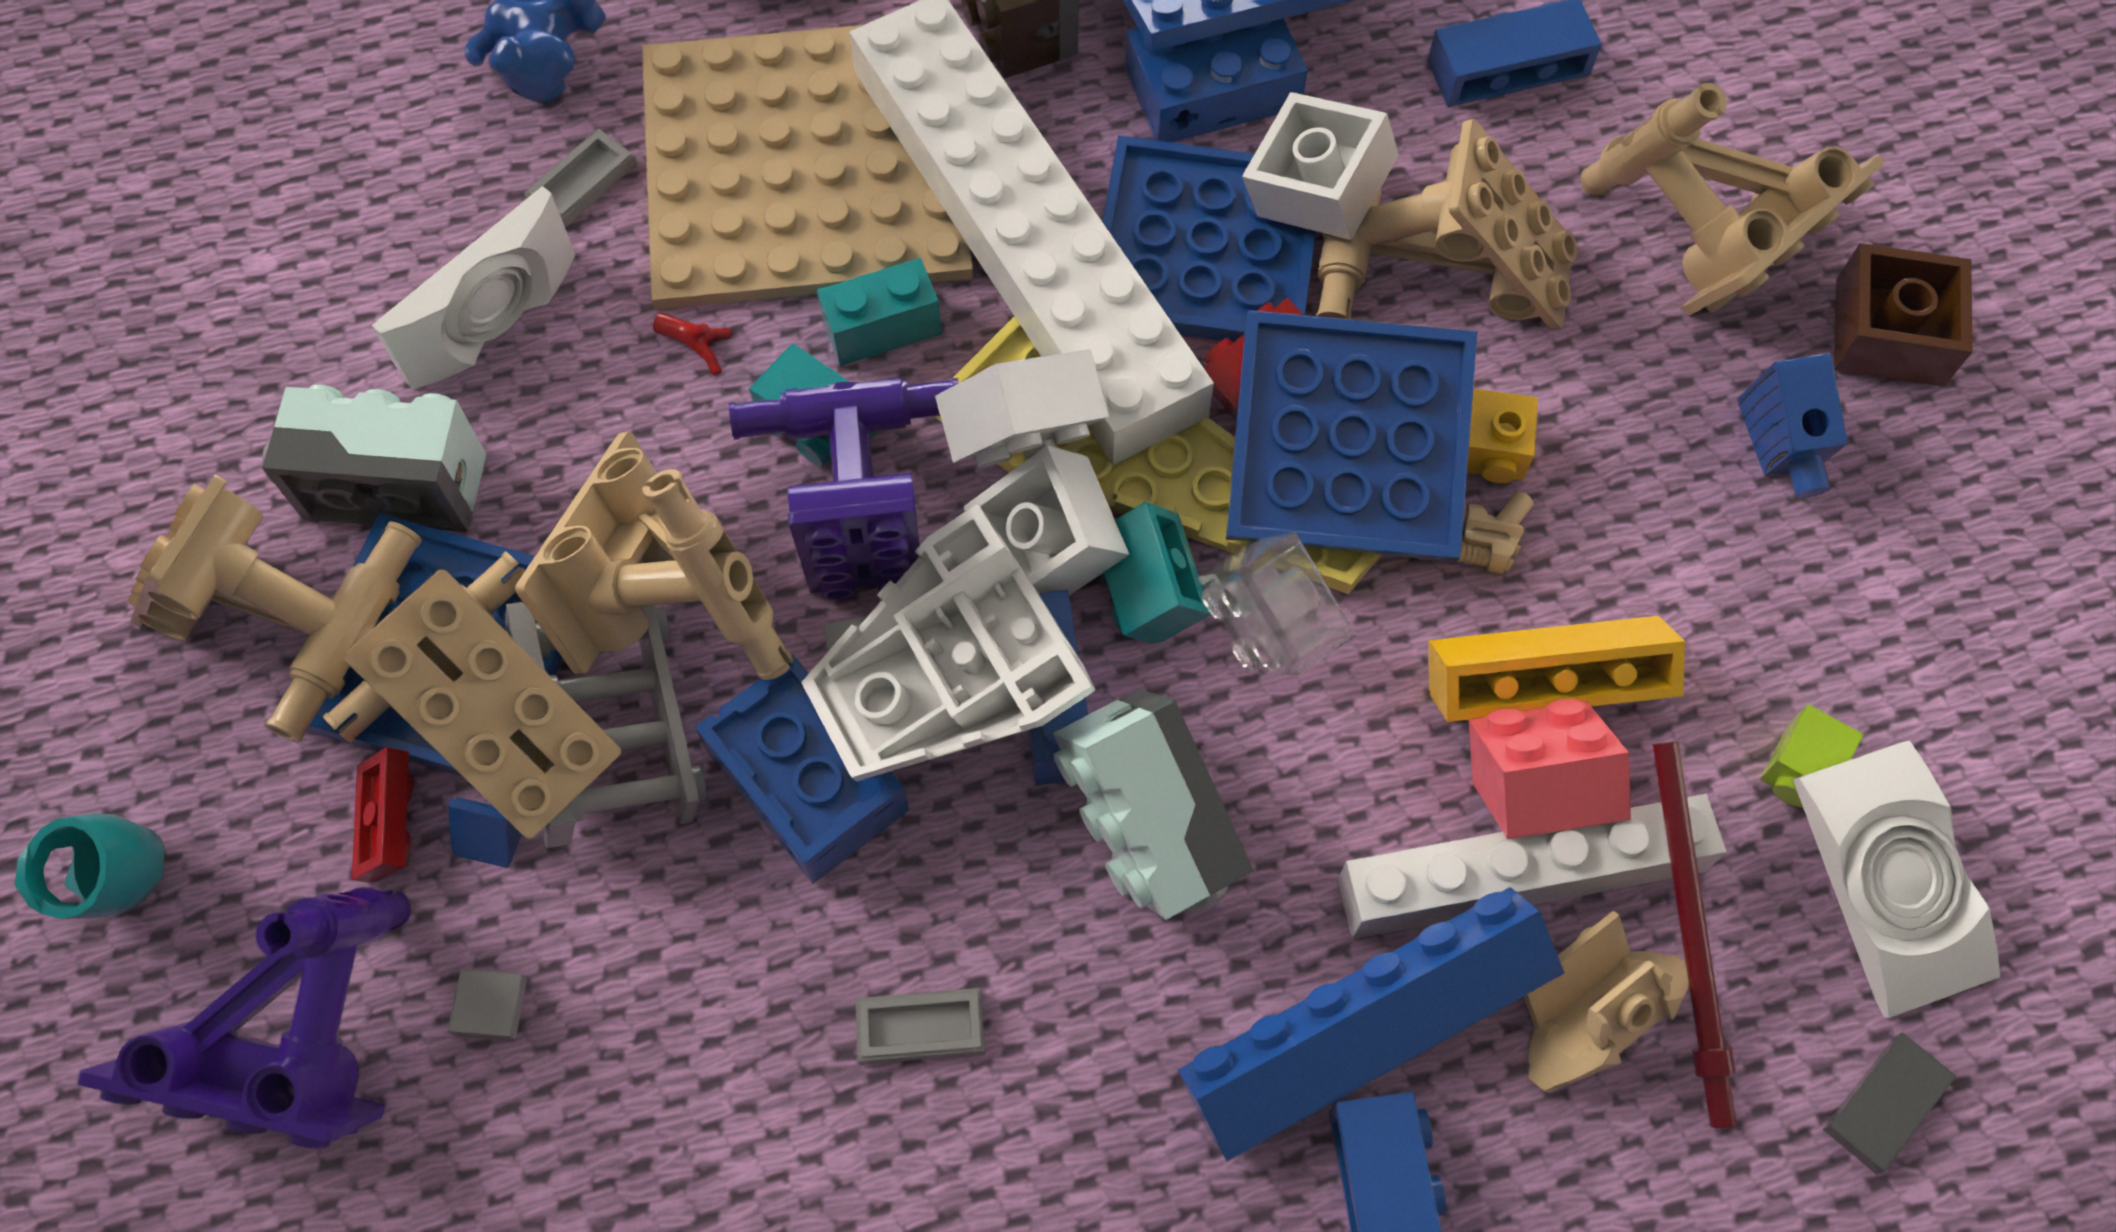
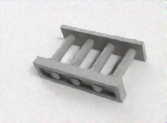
M523 602L506 604L504 630L545 671L543 658L550 657V651L557 649L540 625L535 623L534 617ZM655 605L642 607L650 623L645 634L639 639L645 668L557 680L556 675L549 676L575 702L650 691L657 721L602 730L620 747L621 751L662 745L669 776L584 789L542 829L546 848L571 844L575 822L583 821L584 814L675 799L680 825L693 822L699 801H704L706 798L702 768L700 765H691L663 642L668 641L669 630L666 612L663 607L655 608Z

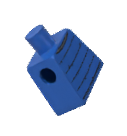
M1831 354L1775 361L1737 398L1764 476L1789 472L1795 496L1799 499L1826 493L1831 490L1824 462L1845 447L1847 442Z

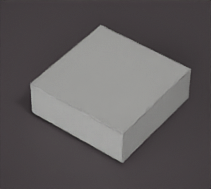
M461 969L448 1032L453 1036L515 1041L527 978L523 974Z

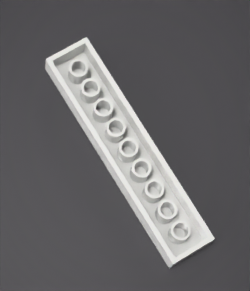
M919 0L849 31L855 74L1040 356L1091 349L1109 417L1088 426V429L1111 464L1115 465L1208 418L1214 382L949 0Z

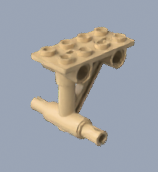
M1704 83L1684 99H1670L1662 103L1653 112L1652 117L1626 136H1619L1607 143L1602 150L1600 159L1582 171L1580 180L1583 189L1588 194L1600 196L1606 194L1608 190L1610 191L1611 188L1618 184L1630 185L1647 174L1651 176L1693 230L1690 237L1696 244L1688 248L1682 261L1684 274L1698 291L1695 296L1681 307L1689 316L1705 307L1710 313H1713L1727 304L1737 294L1742 298L1761 286L1769 278L1765 270L1772 263L1779 266L1797 254L1805 246L1800 239L1807 232L1814 235L1824 229L1840 215L1835 208L1842 201L1847 205L1859 198L1874 185L1869 177L1885 164L1882 157L1877 154L1858 165L1846 150L1839 147H1827L1798 165L1791 167L1698 139L1701 128L1711 120L1720 117L1719 115L1725 112L1727 106L1723 90L1712 83ZM1704 178L1753 192L1752 200L1741 211L1737 212L1731 204L1725 206Z
M1475 118L1462 123L1459 144L1455 145L1451 150L1446 181L1427 186L1421 194L1379 205L1382 190L1380 188L1352 240L1323 233L1324 243L1318 268V278L1323 286L1319 310L1316 313L1317 317L1351 320L1350 315L1354 294L1365 283L1370 253L1493 274L1489 300L1491 312L1508 320H1525L1539 316L1551 329L1563 327L1565 309L1571 301L1569 286L1571 265L1577 257L1575 238L1570 231L1564 229L1552 214L1548 203L1538 197L1526 182L1522 171L1512 165L1500 150L1496 139L1493 136H1489Z
M630 431L618 433L515 586L517 595L575 674L587 673L599 652L621 650L638 641L645 634L650 624L648 616L642 609L643 606L702 602L724 638L734 644L741 645L759 678L771 680L783 675L790 668L788 663L793 662V657L772 627L774 614L772 607L753 578L752 567L747 557L736 550L718 518L707 510L699 508L678 470L667 469L657 473L634 435Z
M215 474L206 489L195 483L193 484L174 514L176 517L169 527V533L166 537L159 535L140 564L141 569L135 578L137 581L132 587V594L127 600V603L135 607L130 622L140 628L145 624L171 638L186 641L211 601L309 634L289 667V677L293 681L271 718L267 719L264 724L267 729L280 737L300 743L325 699H333L335 695L340 694L345 686L343 677L350 667L345 661V654L374 628L385 607L394 604L399 596L400 585L397 580L414 550L422 542V539L411 529L396 522H388L383 535L365 563H358L350 568L336 593L330 599L257 558L260 552L247 545L250 537L263 519V515L251 503L225 489L224 486L227 481Z
M505 551L501 558L467 588L464 585H460L446 570H438L345 654V661L364 681L330 712H326L323 718L335 730L349 716L357 713L339 729V734L352 744L361 732L392 706L524 837L531 839L621 754V749L495 621L496 618L492 613L516 592L515 586L525 572L524 568L518 567L508 578L501 582V579L519 564Z

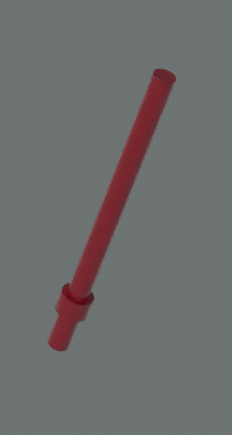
M1679 742L1652 744L1698 1047L1692 1049L1695 1074L1698 1077H1703L1710 1127H1734L1737 1125L1729 1075L1735 1074L1736 1071L1732 1046L1725 1045Z

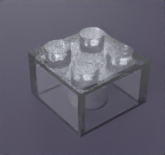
M1296 532L1254 540L1198 576L1205 589L1202 592L1205 606L1215 619L1220 622L1224 621L1235 639L1231 646L1236 658L1246 670L1250 672L1254 670L1258 676L1299 675L1357 636Z

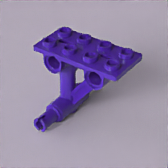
M900 377L861 383L852 381L838 382L825 387L786 389L784 393H780V399L729 403L730 425L734 440L743 437L785 433L786 439L791 438L792 441L829 437L834 481L788 486L789 528L810 593L820 592L821 597L824 599H843L853 596L855 588L878 585V590L881 591L889 581L896 584L918 559L919 556L915 551L920 546L912 474L904 473L874 477L869 432L904 429L906 425H911V419L940 416L935 396L957 385L958 378L907 385L906 379L900 380Z
M360 887L337 894L320 893L316 897L303 898L293 902L283 913L274 912L265 916L259 922L256 929L258 947L264 954L268 955L264 960L191 1021L130 1039L121 1048L117 1059L80 1070L77 1085L101 1090L100 1098L111 1103L138 1104L144 1100L163 1105L162 1112L175 1118L197 1119L209 1115L226 1119L225 1127L236 1132L256 1134L266 1132L269 1129L289 1134L288 1141L300 1147L325 1148L330 1145V1142L347 1134L357 1133L360 1128L381 1119L386 1104L354 1097L359 1079V1065L355 1055L347 1047L343 1046V1040L338 1037L357 947L381 940L389 930L397 929L408 921L411 915L409 899L399 891L392 894L393 890L381 892L372 887ZM301 978L291 1027L289 1031L282 1033L279 1045L238 1036L237 1030Z

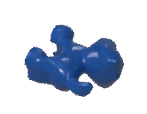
M494 0L486 9L483 29L471 37L465 45V58L471 65L480 66L484 63L486 55L490 53L488 59L490 68L500 74L514 93L526 99L547 104L563 93L566 89L564 79L573 71L576 55L570 45L565 42L569 35L575 31L589 34L596 33L606 20V16L596 0Z

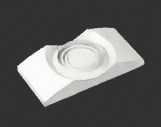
M543 186L371 325L403 380L412 389L441 381L474 366L485 341L495 339L507 331L520 318L524 310L549 303L564 280L575 256L552 194Z
M1910 741L1900 742L1793 779L1873 996L1884 1018H1891L2000 978L1998 949L1989 906L1965 872L1954 841L1951 807L1929 768Z

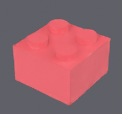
M1560 699L1551 702L1548 707L1525 711L1504 708L1492 711L1487 717L1469 719L1471 767L1474 787L1507 839L1631 820L1629 752L1587 701Z

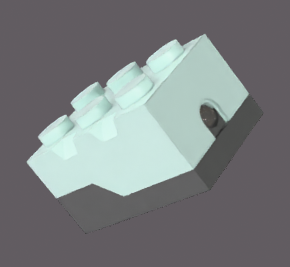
M312 385L309 388L285 387L272 436L266 442L263 450L262 468L267 478L277 486L302 519L373 525L378 514L381 513L439 530L468 532L487 453L457 400L450 399L444 395L429 393L424 394L422 397H416L411 403H402L396 395L381 389H370L365 393L359 392L354 399L344 398V395L333 387Z
M1137 689L1053 733L1061 749L1054 753V759L1060 773L1070 787L1078 784L1087 798V805L1080 808L1084 824L1094 840L1098 842L1104 839L1113 853L1112 860L1105 863L1107 872L1118 892L1122 896L1129 893L1140 909L1146 906L1165 920L1181 911L1188 913L1200 912L1220 902L1227 892L1228 885L1254 872L1176 701Z

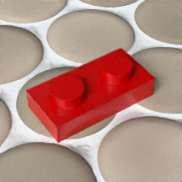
M386 747L357 765L352 881L378 882L405 867V861L411 848V836L406 830L407 803L411 798L413 790V779L408 773L409 751Z

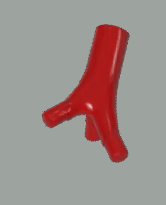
M664 312L657 314L653 322L654 332L690 347L707 363L712 375L716 376L722 372L709 343L713 340L731 338L732 331L730 328H709L705 323L697 325Z

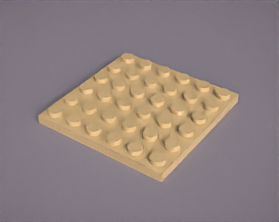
M863 25L642 45L651 301L655 310L817 294L818 289L920 257L931 283L973 279L971 252L968 244L855 74L849 31Z

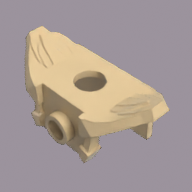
M1614 911L1610 912L1596 925L1583 930L1575 942L1558 955L1565 974L1523 996L1535 1028L1528 1049V1061L1530 1064L1528 1079L1545 1092L1552 1093L1560 1087L1572 1084L1622 1063L1619 1054L1664 1016L1671 1020L1675 1018L1688 990L1689 983L1685 961L1678 956L1663 955L1650 951L1630 952L1620 915Z

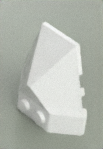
M978 503L923 541L915 551L919 556L918 559L896 584L889 581L877 594L881 601L858 628L852 624L801 682L851 778L856 782L1043 726L1095 691L1083 663L1032 582Z

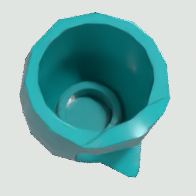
M94 813L58 818L41 827L18 858L14 885L27 905L43 915L58 919H84L120 915L145 901L162 879L165 861L164 843L153 830L115 814ZM72 847V862L65 878V886L80 896L83 901L82 903L61 902L48 890L44 880V866L51 851Z

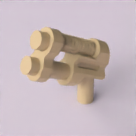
M1516 491L1496 517L1488 515L1482 505L1468 503L1467 508H1464L1461 556L1457 562L1469 563V565L1474 564L1475 566L1480 565L1481 567L1485 566L1486 571L1503 574L1504 571L1509 572L1514 562V559H1511V557L1516 558L1521 548V545L1518 543L1524 528L1519 524L1534 505L1531 497L1524 492Z

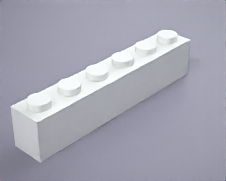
M1707 794L1687 797L1698 873L1706 872L1727 852ZM1661 802L1630 808L1631 820L1507 839L1503 832L1346 861L1337 883L1352 939L1446 922L1474 907L1476 902L1483 896L1494 892H1501L1509 887L1532 905L1672 879Z

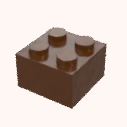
M1859 243L1836 279L1834 370L1945 387L1972 353L1971 259Z

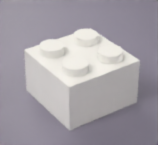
M1290 92L1242 175L1257 216L1352 240L1399 156L1388 114Z
M1091 349L994 364L935 396L953 463L976 459L978 467H987L1005 462L1012 458V453L1022 451L1025 458H1030L1046 445L1057 448L1059 444L1090 436L1088 426L1109 417Z
M1046 445L963 506L964 510L967 511L978 503L1038 593L1068 590L1070 596L1130 555L1089 458L1084 455Z

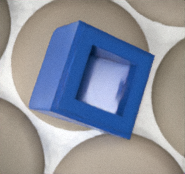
M460 797L451 798L448 805L453 855L508 868L522 834L493 805Z

